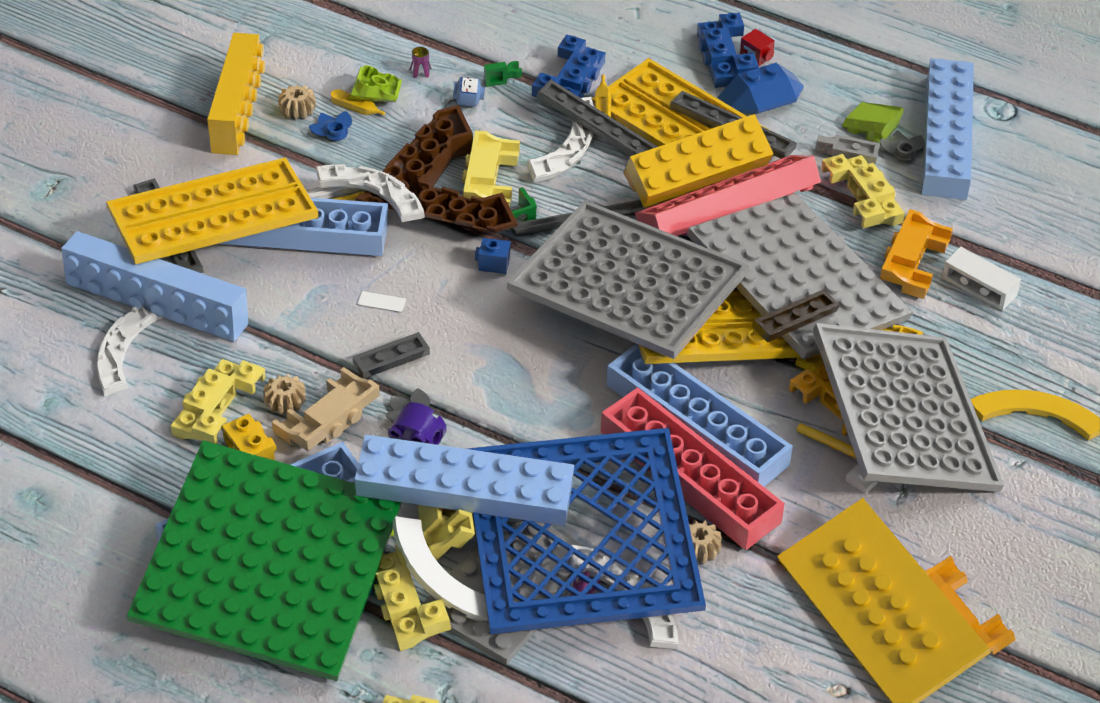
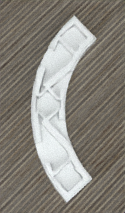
M592 97L581 98L594 106ZM572 120L571 132L557 151L528 160L527 167L533 183L554 178L572 168L586 153L594 133Z
M345 164L316 167L320 188L346 186L364 189L379 195L389 202L397 211L401 222L425 218L424 210L416 195L411 193L404 183L385 172L364 166H359V168L346 167Z
M144 306L140 309L133 307L131 312L124 317L118 318L110 327L101 342L97 362L98 380L104 397L128 388L122 369L127 348L144 328L163 318L162 316H157L146 310Z
M395 516L393 530L397 547L407 562V568L418 583L436 600L442 599L444 605L449 609L453 607L467 614V618L488 623L484 594L461 584L440 566L426 544L421 520Z
M572 545V547L586 556H589L594 550L588 547ZM599 552L593 560L604 566L610 558ZM574 554L570 557V566L578 569L584 562ZM614 562L608 570L619 577L626 568ZM588 564L581 573L588 571L590 576L595 577L599 571ZM630 571L623 580L635 586L641 578ZM606 575L599 579L609 585L615 582ZM648 582L641 586V588L654 587ZM620 584L616 587L618 591L627 590ZM672 615L642 618L648 631L650 647L677 650L679 644L678 634Z

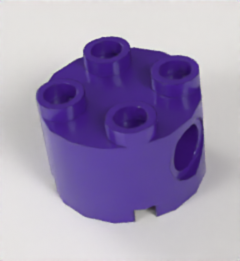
M410 402L406 407L405 405L402 407L389 427L388 435L393 439L439 445L447 432V426L440 415L438 418L432 415L434 410L421 403Z

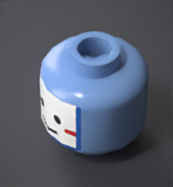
M460 77L458 82H454L453 99H456L458 105L476 107L479 104V100H484L485 87L481 86V81L478 78Z

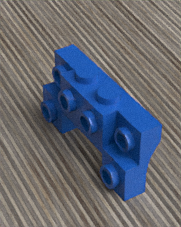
M740 13L719 14L718 21L697 24L699 50L703 52L704 65L708 66L715 88L726 87L738 74L759 68L754 53L741 55L736 53L731 37L744 35V23Z
M566 34L558 46L557 57L567 59L568 61L557 77L540 73L532 84V96L537 97L538 92L551 79L576 96L583 98L585 93H589L592 82L598 79L600 70L605 64L606 52L586 47L585 39Z

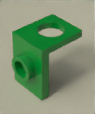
M523 187L519 188L518 205L521 209L512 211L515 219L521 214L526 215L523 221L536 219L537 205L535 199L530 197Z

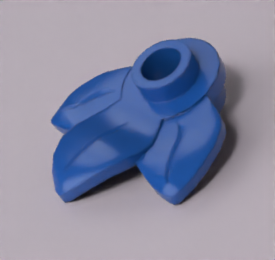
M347 111L342 112L336 118L320 113L318 124L309 125V129L315 135L326 136L333 141H340L347 137L348 128L352 125V118Z

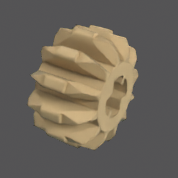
M298 84L294 87L289 85L288 89H282L278 98V105L280 106L281 114L286 115L288 119L295 117L296 120L299 117L306 119V115L313 114L316 99L313 90L308 89L307 85L302 87Z
M289 373L285 377H281L278 374L276 379L269 378L268 384L264 385V402L271 409V412L279 411L280 415H282L290 408L292 410H300L302 404L305 403V386L303 382H300L298 376L291 378Z
M694 520L692 525L689 524L696 560H700L705 565L707 559L714 561L716 555L721 551L722 536L721 532L716 531L715 525L708 526L706 520L702 524Z

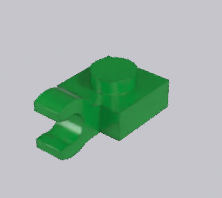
M512 61L508 65L505 62L484 65V84L486 87L507 84L508 78L522 77L519 61Z

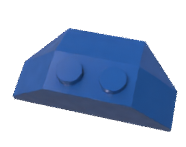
M775 62L738 74L717 96V99L743 114H759L797 102L804 86L791 71Z

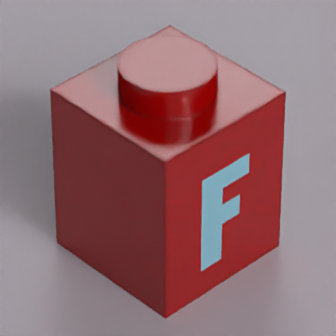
M755 28L741 38L740 55L754 53L758 66L772 59L775 40Z

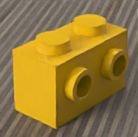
M249 413L222 425L224 443L227 447L275 460L274 451L277 450L275 442L271 437H267L264 434L261 423L255 421Z

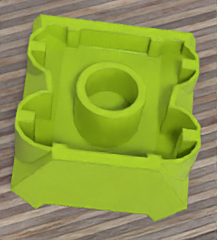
M364 65L360 67L348 100L396 102L402 79L389 73H380L375 67L370 65Z
M861 102L845 118L842 127L853 134H865L867 141L879 143L880 139H887L897 128L904 110L898 106Z

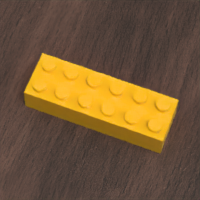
M233 32L207 119L211 153L238 155L240 146H244V132H248L249 129L248 117L253 115L252 103L256 102L257 88L261 86L260 74H264L265 61L261 60L264 46L260 43L259 34Z
M753 114L630 156L626 169L643 207H647L766 166L773 156V151L756 115Z

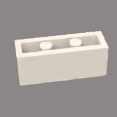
M960 247L945 262L942 279L1001 311L1017 297L1021 283L1019 277L963 247Z

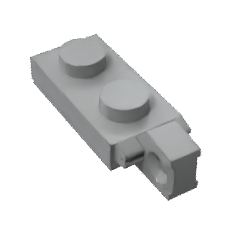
M837 134L835 137L818 135L815 151L833 156L843 154L847 159L862 155L867 163L875 164L880 144Z

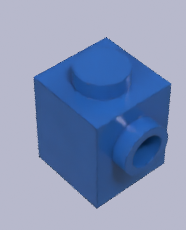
M482 238L481 246L476 247L475 261H479V271L507 274L511 241Z

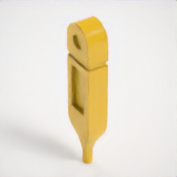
M601 75V83L595 91V108L611 117V92L605 82V75Z
M339 89L331 92V102L333 104L363 115H385V112L379 110L372 101L348 100L350 93Z

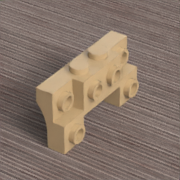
M343 367L340 369L341 378L336 382L330 378L326 381L329 393L304 411V418L290 408L287 410V419L282 423L276 419L272 421L273 433L290 445L294 442L306 451L311 450L321 441L327 444L332 439L339 437L350 425L360 420L362 409L380 396L379 385L370 379L360 378Z

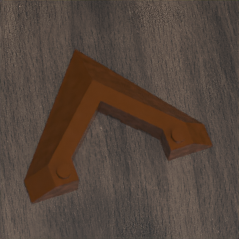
M459 105L437 110L429 124H424L415 134V139L410 144L406 143L382 171L404 183L405 187L416 195L427 218L467 226L486 233H496L518 226L502 192L483 198L471 196L470 199L459 195L458 191L433 187L454 158L471 154L473 133ZM367 190L355 198L356 201L388 203V209L395 210L385 199Z

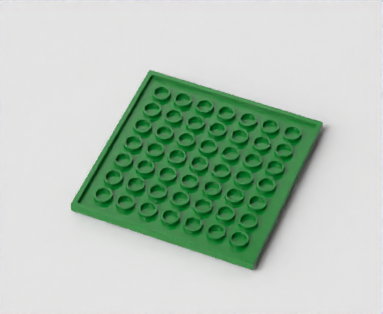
M202 440L128 611L127 621L338 682L391 536L393 520L395 516H398L403 502L356 496L355 483Z

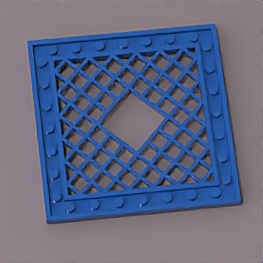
M669 428L466 448L575 465L573 476L583 483L576 490L572 488L569 505L577 497L617 523L593 552L586 556L549 532L548 528L552 524L546 523L541 527L534 521L522 520L523 523L515 530L506 524L510 518L504 517L501 520L500 516L473 513L490 634L705 611L706 602ZM634 459L645 464L639 472L628 466ZM609 461L620 467L613 475L603 469ZM583 464L593 469V472L588 477L577 472ZM648 469L650 470L651 480L644 476ZM624 470L635 476L629 484L618 478ZM598 473L609 479L603 487L592 481ZM638 480L650 486L643 494L633 488ZM613 482L623 488V491L618 496L607 491ZM587 485L598 491L592 499L581 493ZM653 490L656 502L648 497ZM628 492L639 498L633 506L622 500ZM602 494L613 501L607 509L596 503ZM643 501L654 508L648 516L637 510ZM617 504L628 510L622 519L611 513ZM657 512L659 514L660 524L652 519ZM632 514L643 520L637 529L626 522ZM647 524L659 530L653 538L641 532ZM527 525L539 531L532 539L521 533ZM621 526L632 532L626 541L615 535ZM503 529L512 534L506 542H504ZM662 534L665 546L657 542ZM542 535L553 541L547 549L536 543ZM637 536L647 542V545L641 551L630 544ZM516 538L527 544L521 552L509 546ZM610 539L621 545L615 554L604 547ZM557 545L569 551L562 559L551 553ZM652 546L663 552L657 561L646 555ZM531 547L542 554L536 562L524 556ZM625 549L637 555L630 564L619 557ZM506 551L515 556L509 565ZM599 552L610 558L604 566L593 560ZM573 554L584 561L578 569L566 563ZM546 557L557 563L551 572L539 566ZM666 557L668 559L669 569L661 564ZM641 558L652 565L646 574L634 567ZM520 560L530 566L524 575L513 569ZM614 562L626 568L619 577L608 570ZM588 564L599 571L593 579L581 573ZM562 567L572 573L566 582L555 576ZM656 569L668 575L661 584L650 577ZM535 570L546 577L539 585L528 579ZM630 571L641 578L635 586L623 580ZM510 574L519 579L513 587H511ZM603 575L615 581L608 590L597 583ZM577 577L588 584L581 593L570 586ZM672 579L673 585L666 586ZM550 580L561 586L555 595L543 589ZM645 582H648L649 584L654 586L650 588H641V586ZM523 583L534 589L528 598L516 592ZM619 584L627 589L614 591ZM592 587L601 592L595 594H587ZM565 590L574 595L560 597L565 592ZM539 593L548 598L533 600ZM513 597L521 602H514Z

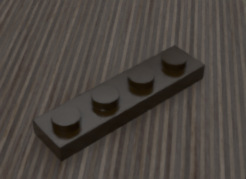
M823 289L754 319L751 327L765 341L770 342L837 312L840 304Z

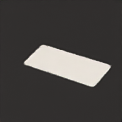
M362 291L358 305L402 312L406 298Z

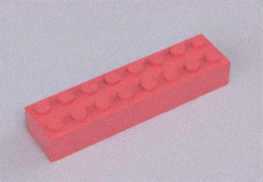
M790 155L768 163L766 166L635 212V215L639 222L675 236L681 234L682 236H687L689 227L793 194L798 190L800 192L811 190L813 185L820 183L821 180L814 156Z
M638 387L602 412L600 431L602 434L669 428L684 501L743 549L747 550L782 523L784 502ZM634 459V460H635L636 462H638L642 467L645 466V464L642 463L641 461H639V460H637V459Z

